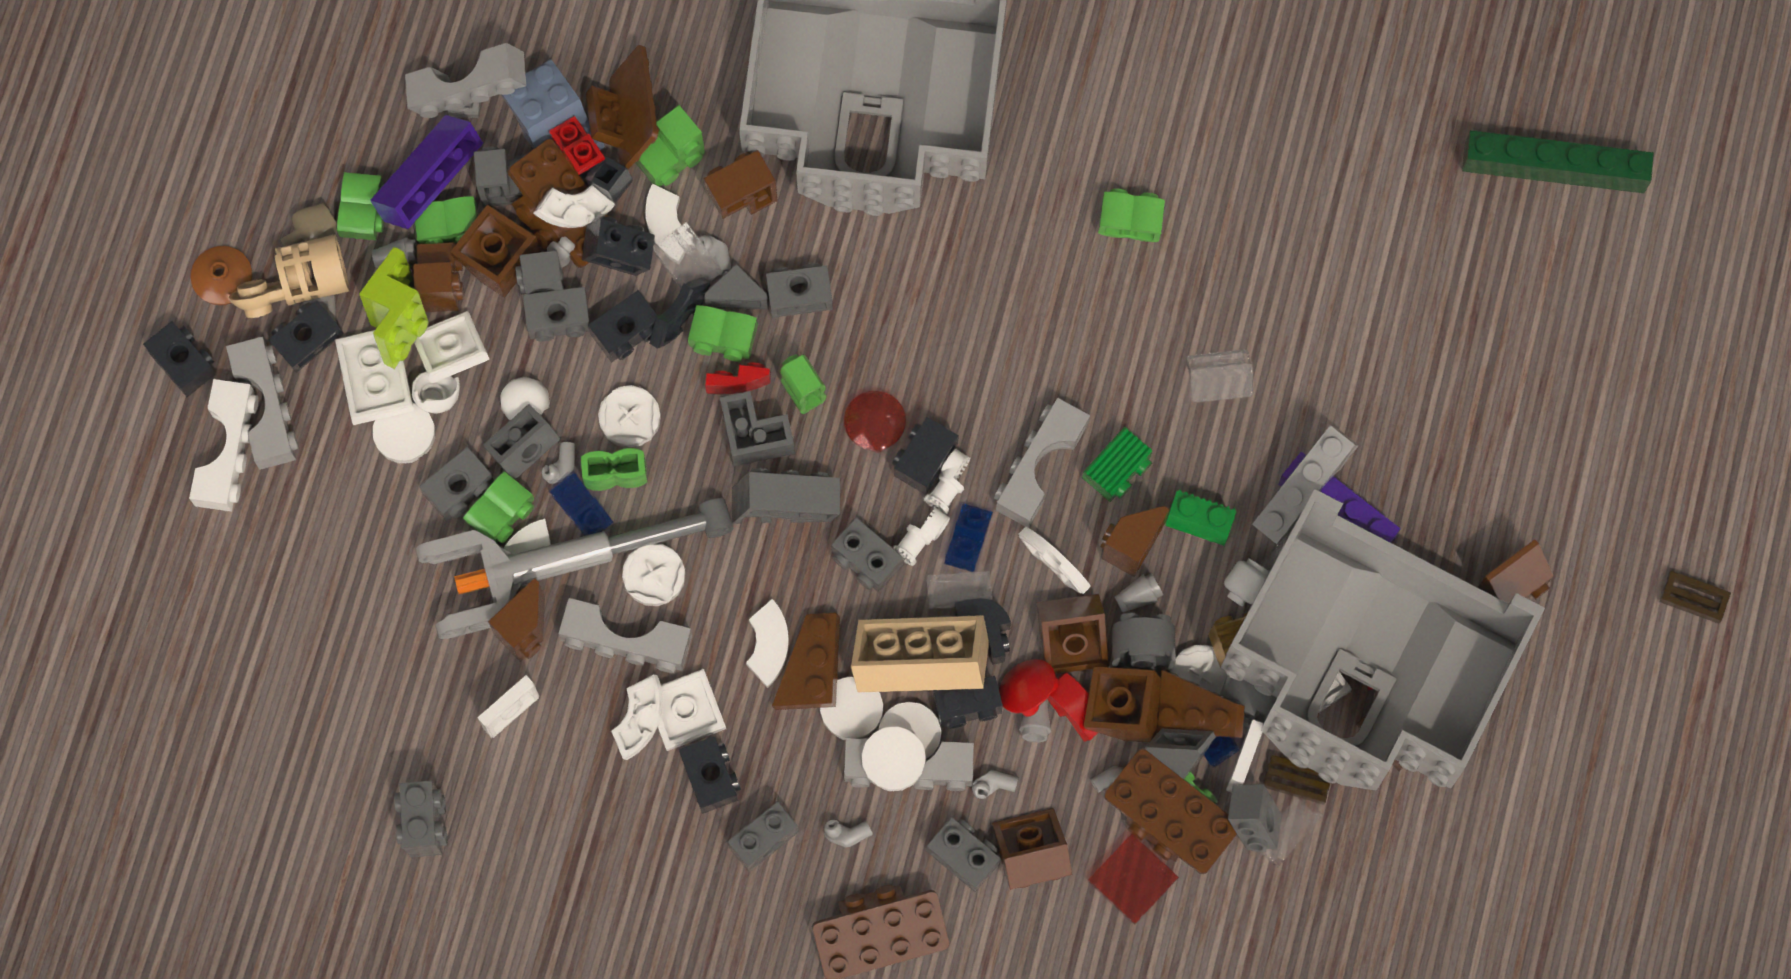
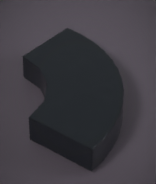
M701 277L683 283L674 303L663 314L656 317L650 345L657 349L673 341L684 331L681 326L691 314L694 315L696 305L702 306L705 300V293L710 287V281Z

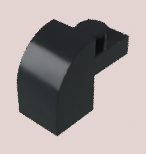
M604 155L605 160L581 173L579 176L587 187L593 185L616 204L633 182V179L626 167Z
M984 598L956 602L954 606L956 617L984 616L992 665L1005 662V653L1010 652L1007 634H1001L1000 632L1010 630L1011 620L1005 609L998 603Z

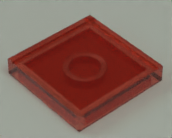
M1131 834L1088 879V882L1128 920L1136 925L1179 877Z

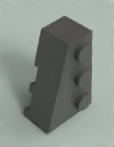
M756 468L748 472L732 487V524H742V519L747 517H761L762 523H772V518L791 519V523L831 522L840 515V478L829 477L828 473L818 472L812 473L811 476L799 475L798 471L787 470L782 471L781 474L769 473L768 469Z

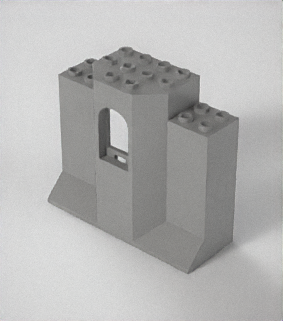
M758 0L739 129L742 151L753 153L758 150L762 157L765 154L777 155L782 160L798 158L796 174L799 194L828 207H834L839 212H851L853 209L864 211L872 216L920 207L924 173H930L931 176L936 178H946L948 175L959 176L962 180L975 182L979 179L985 180L1007 0ZM850 112L892 117L887 159L884 166L878 171L863 173L853 170L845 163L844 153Z
M1314 489L1236 634L1220 668L1226 670L1227 675L1238 681L1245 680L1254 685L1258 692L1267 696L1273 695L1277 697L1261 731L1296 766L1301 768L1308 767L1318 772V775L1329 783L1337 782L1344 786L1376 791L1389 772L1394 760H1397L1404 769L1412 772L1418 771L1426 775L1433 784L1440 787L1447 786L1451 789L1464 771L1545 608L1517 593L1509 604L1338 516L1343 503ZM1339 671L1379 691L1360 730L1354 737L1339 738L1325 731L1317 718L1318 710Z

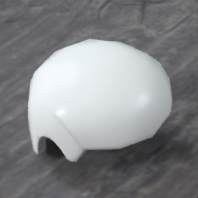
M427 371L420 373L412 383V398L416 405L426 412L438 414L448 411L458 400L460 390L459 378L449 376L431 383Z
M529 377L511 380L503 388L500 395L501 410L509 420H512L528 404L540 415L549 408L550 404L548 390L540 381Z

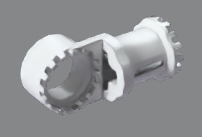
M957 449L945 461L941 469L942 473L938 477L940 481L930 495L927 494L924 497V501L930 507L934 505L933 509L937 508L944 514L949 512L948 506L957 493H962L964 487L957 481V478L960 477L959 475H962L960 471L965 470L963 466L967 467V463L970 461L968 456Z
M937 508L930 513L932 517H927L928 520H925V524L922 525L921 529L909 524L906 528L907 534L898 546L894 545L892 547L905 559L904 562L906 564L914 566L916 563L915 558L925 544L929 545L932 540L935 541L946 528L950 517Z

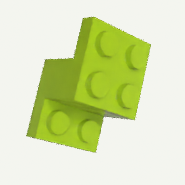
M396 247L392 248L359 294L370 325L376 328L373 336L383 363L393 369L396 368L400 361L407 358L411 345L417 337H421L424 334L428 325V319L419 293L413 289L414 280L405 253Z

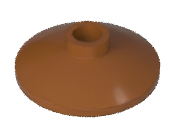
M216 246L198 256L192 266L190 277L194 291L202 300L213 305H228L232 303L228 298L230 294L238 291L237 287L240 284L252 281L253 274L250 262L242 252L229 246ZM218 268L225 269L224 274L221 276H215L214 272Z

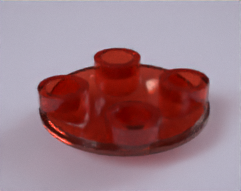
M868 391L858 395L850 402L844 415V428L851 441L857 446L874 453L883 452L885 449L893 446L903 435L906 426V416L900 402L892 395L882 391Z

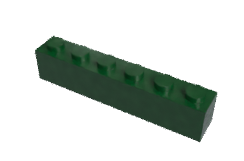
M1470 130L1464 145L1462 172L1644 194L1652 181L1654 152Z

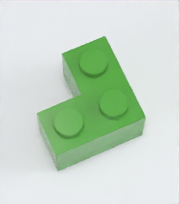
M680 105L657 121L659 129L657 140L644 151L639 161L635 162L650 182L659 187L663 184L668 186L673 183L682 170L686 167L692 168L697 165L705 154L701 130Z

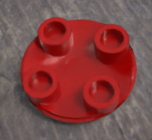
M1040 659L1024 661L1012 668L1000 684L999 692L1003 708L1012 713H1022L1026 717L1032 716L1038 711L1039 706L1049 697L1051 692L1058 688L1059 680L1048 662Z

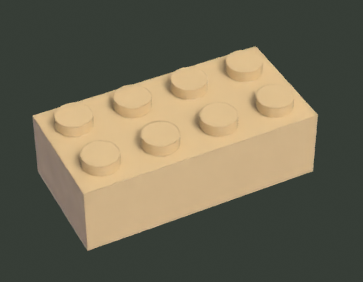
M984 616L858 620L851 664L857 692L983 689L989 646Z

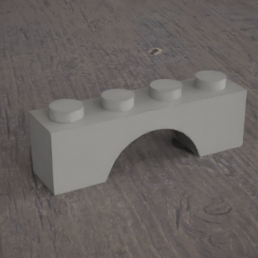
M508 43L482 50L473 71L464 79L453 83L448 75L432 67L405 74L407 108L420 114L421 117L433 118L438 116L439 112L459 110L464 105L472 102H486L489 100V97L498 94H512L515 92V89L526 86L524 52Z
M263 337L226 346L232 373L238 383L250 384L261 391L265 397V410L261 420L253 429L247 432L254 462L261 470L296 460L294 450L299 449L294 431L289 432L286 421L291 420V415L287 402H281L279 393L284 392V387L280 374H274L272 364L277 363L273 346H267Z
M1059 398L1056 399L1053 406L1048 404L1039 419L1043 424L1038 432L1032 430L1024 445L1028 450L1023 458L1017 456L1009 473L1013 474L1008 484L1002 483L994 496V499L997 500L996 511L1028 528L1044 503L1045 497L1044 492L1040 489L1035 479L1034 470L1037 463L1043 456L1054 450H1074L1090 420L1089 414Z
M1330 425L1252 525L1276 544H1282L1293 530L1314 489L1321 491L1326 483L1343 467L1359 445L1338 428Z
M571 598L568 599L558 633L561 641H564V645L576 650H583V646L595 649L596 654L608 658H613L614 654L626 657L625 661L635 665H644V662L656 664V669L667 673H674L675 669L683 671L693 636L691 628L660 621L651 632L637 638L621 637L606 627L599 605Z
M846 738L845 782H851L852 787H870V783H872L868 780L862 766V752L868 739ZM941 742L935 755L925 762L922 775L914 783V788L932 790L934 785H943L950 791H964L966 786L972 787L974 743Z

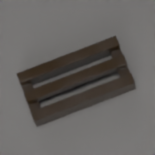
M1670 571L1659 602L1719 624L1723 619L1731 592ZM1676 582L1720 598L1721 602L1718 603L1695 593L1685 591L1673 586V584ZM1670 593L1685 598L1687 600L1693 601L1695 603L1704 605L1706 607L1717 610V613L1699 607L1697 605L1688 603L1686 601L1680 600L1678 598L1670 596Z
M1274 755L1271 756L1264 780V785L1267 789L1323 805L1326 803L1330 788L1329 782L1325 780L1320 782L1275 769V765L1321 778L1318 772L1308 767H1298L1288 759ZM1272 776L1320 789L1321 794L1271 781Z

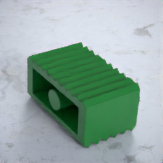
M1124 427L1084 470L1082 479L1109 502L1116 496L1121 499L1132 486L1129 481L1136 474L1141 477L1151 466L1152 461L1149 459L1152 455V449Z
M1179 490L1176 492L1165 526L1225 546L1236 510L1235 508L1230 510L1229 506L1224 508L1223 504L1218 506L1217 502L1212 503L1211 500L1206 501L1205 498L1200 499L1199 496L1194 497L1193 494L1188 495L1187 492L1182 493Z

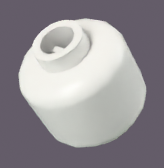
M1250 558L1247 562L1238 561L1224 581L1225 587L1230 591L1227 597L1242 607L1246 602L1253 605L1270 572Z

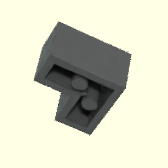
M485 147L481 151L474 152L476 187L483 207H486V205L490 207L511 205L523 196L522 192L508 175V168L527 154L518 155L515 159L508 160L505 149H499L498 147Z
M751 391L720 397L734 466L795 454L788 414L757 420Z

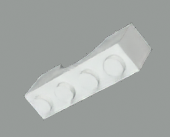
M213 379L208 410L213 418L225 426L227 439L222 453L216 460L206 466L195 468L189 499L196 507L232 512L233 503H238L241 486L237 483L239 473H244L247 457L246 454H243L245 443H250L247 432L253 429L252 425L249 424L251 413L255 414L258 407V395H255L250 384Z

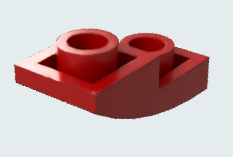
M575 116L549 130L550 137L578 175L605 160L604 155L590 134L585 132Z
M751 362L747 363V366L739 365L738 377L733 376L732 373L727 371H715L714 374L707 373L705 382L706 393L717 395L736 394L761 388L771 382L770 368H765V365Z
M1065 672L1058 677L1059 686L1054 692H1051L1047 699L1060 717L1066 716L1083 741H1090L1098 733L1084 728L1089 693L1072 676Z

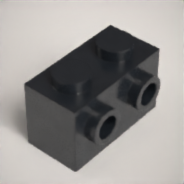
M600 217L599 220L586 225L582 260L637 276L651 268L655 235L644 232V228L640 226H625L618 224L614 218Z
M928 417L925 418L922 425L918 422L915 424L908 437L911 440L906 450L901 448L892 462V465L895 466L894 477L925 495L940 474L945 461L955 450L959 435Z
M995 676L984 678L983 689L933 690V701L940 728L948 726V729L965 726L968 721L979 719L980 722L989 721L997 718V714H1002L1003 704Z

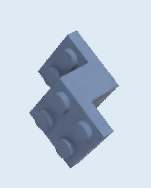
M552 59L526 73L525 87L515 89V92L512 94L501 95L516 116L523 135L532 149H535L547 139L552 140L549 130L573 116L577 118L585 132L591 136L589 120L580 98ZM594 140L600 150L605 147L604 143Z

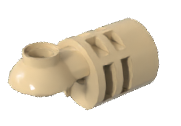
M333 234L278 247L275 249L277 254L275 255V261L280 281L266 283V280L263 279L248 281L240 284L237 287L238 291L230 294L228 298L236 307L244 310L247 318H255L272 312L271 303L286 300L288 305H293L350 291L346 268L336 235ZM307 261H311L315 279L311 277Z

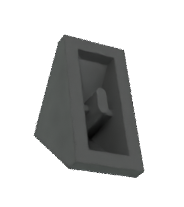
M737 264L705 293V304L708 307L717 309H768L767 294Z
M1162 728L1148 743L1146 750L1182 779H1185L1201 760L1216 736L1214 731Z

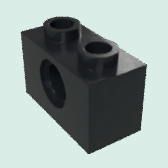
M637 290L590 323L588 329L592 338L612 363L616 359L623 360L634 351L633 347L642 341L645 343L650 341L658 315ZM624 324H631L635 327L629 334H623L618 331Z
M317 300L312 304L308 302L301 306L295 313L297 317L288 324L283 322L272 331L271 334L273 336L269 339L271 344L296 373L335 342V339L344 334ZM305 327L312 329V335L308 340H297V333L300 329Z
M171 321L143 343V345L182 393L189 397L216 375L211 367L214 360L204 348L198 351L192 345L195 338L184 325L178 328ZM182 352L189 353L188 358L184 362H175L178 354Z
M713 736L679 749L702 814L738 801L736 792L741 790L735 772L729 774L725 762L730 761L724 742L717 744L716 738ZM715 767L719 769L720 775L714 781H707L702 777L705 769Z

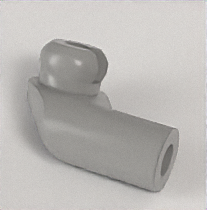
M560 443L559 460L549 466L545 465L542 469V477L548 483H560L574 471V443Z
M830 820L824 826L825 837L830 842L843 847H851L873 835L866 821L853 828L843 826L837 820Z

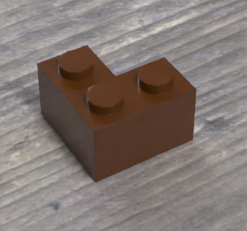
M758 150L753 153L745 152L735 158L734 163L724 168L723 166H718L709 171L707 177L703 178L705 189L722 219L747 207L752 215L778 201L776 180Z
M454 243L417 244V264H414V289L419 293L425 312L459 311V300H464L463 282H460V274L458 272L463 271V265L450 253L455 246Z

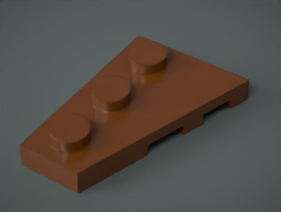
M837 613L806 614L772 704L775 710L836 707L840 616Z
M1162 670L1157 733L1162 728L1214 731L1216 737L1242 738L1244 705L1221 694L1207 690L1193 681L1179 677L1171 671Z

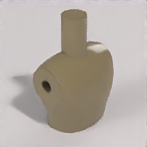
M324 203L297 211L292 216L295 231L282 237L280 241L283 246H288L300 241L305 242L333 235L337 231V223Z

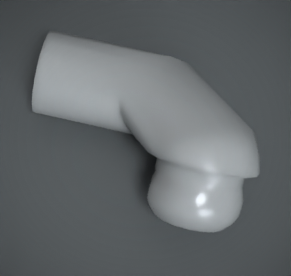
M702 235L697 239V249L703 255L715 261L718 275H725L732 269L728 247L725 243L706 235Z
M565 236L558 243L551 242L547 247V252L557 250L561 267H565L570 262L569 253L574 250L575 244Z
M1112 766L1090 779L1095 790L1099 793L1108 788L1124 767Z
M990 770L974 781L972 791L978 799L987 798L999 788L1015 793L1019 777Z

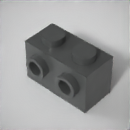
M857 518L851 522L831 545V551L834 554L832 559L841 568L846 570L849 567L857 574V581L868 590L873 587L877 592H880L903 566L904 558Z
M951 817L927 845L926 852L971 890L976 892L1000 864L1001 858L997 856L999 850L989 841L984 840L981 842L973 836L975 830L964 820L960 819L957 822Z

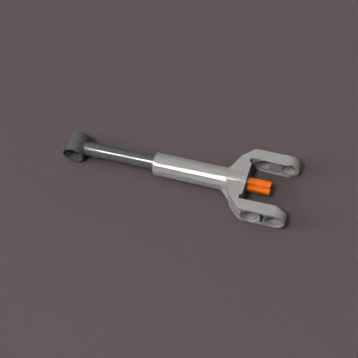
M723 498L712 499L699 505L700 513L609 537L602 531L518 554H512L499 547L494 540L476 530L423 543L416 547L418 561L421 563L438 564L481 552L484 569L454 576L457 591L460 595L489 587L493 599V604L447 615L444 620L435 625L438 638L449 639L491 628L488 621L515 597L523 584L530 583L534 578L538 581L612 561V554L705 531L708 538L729 534L734 528L726 501Z

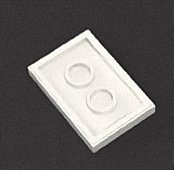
M375 330L335 339L353 425L414 411L404 360L400 361L395 369L383 363L373 336Z

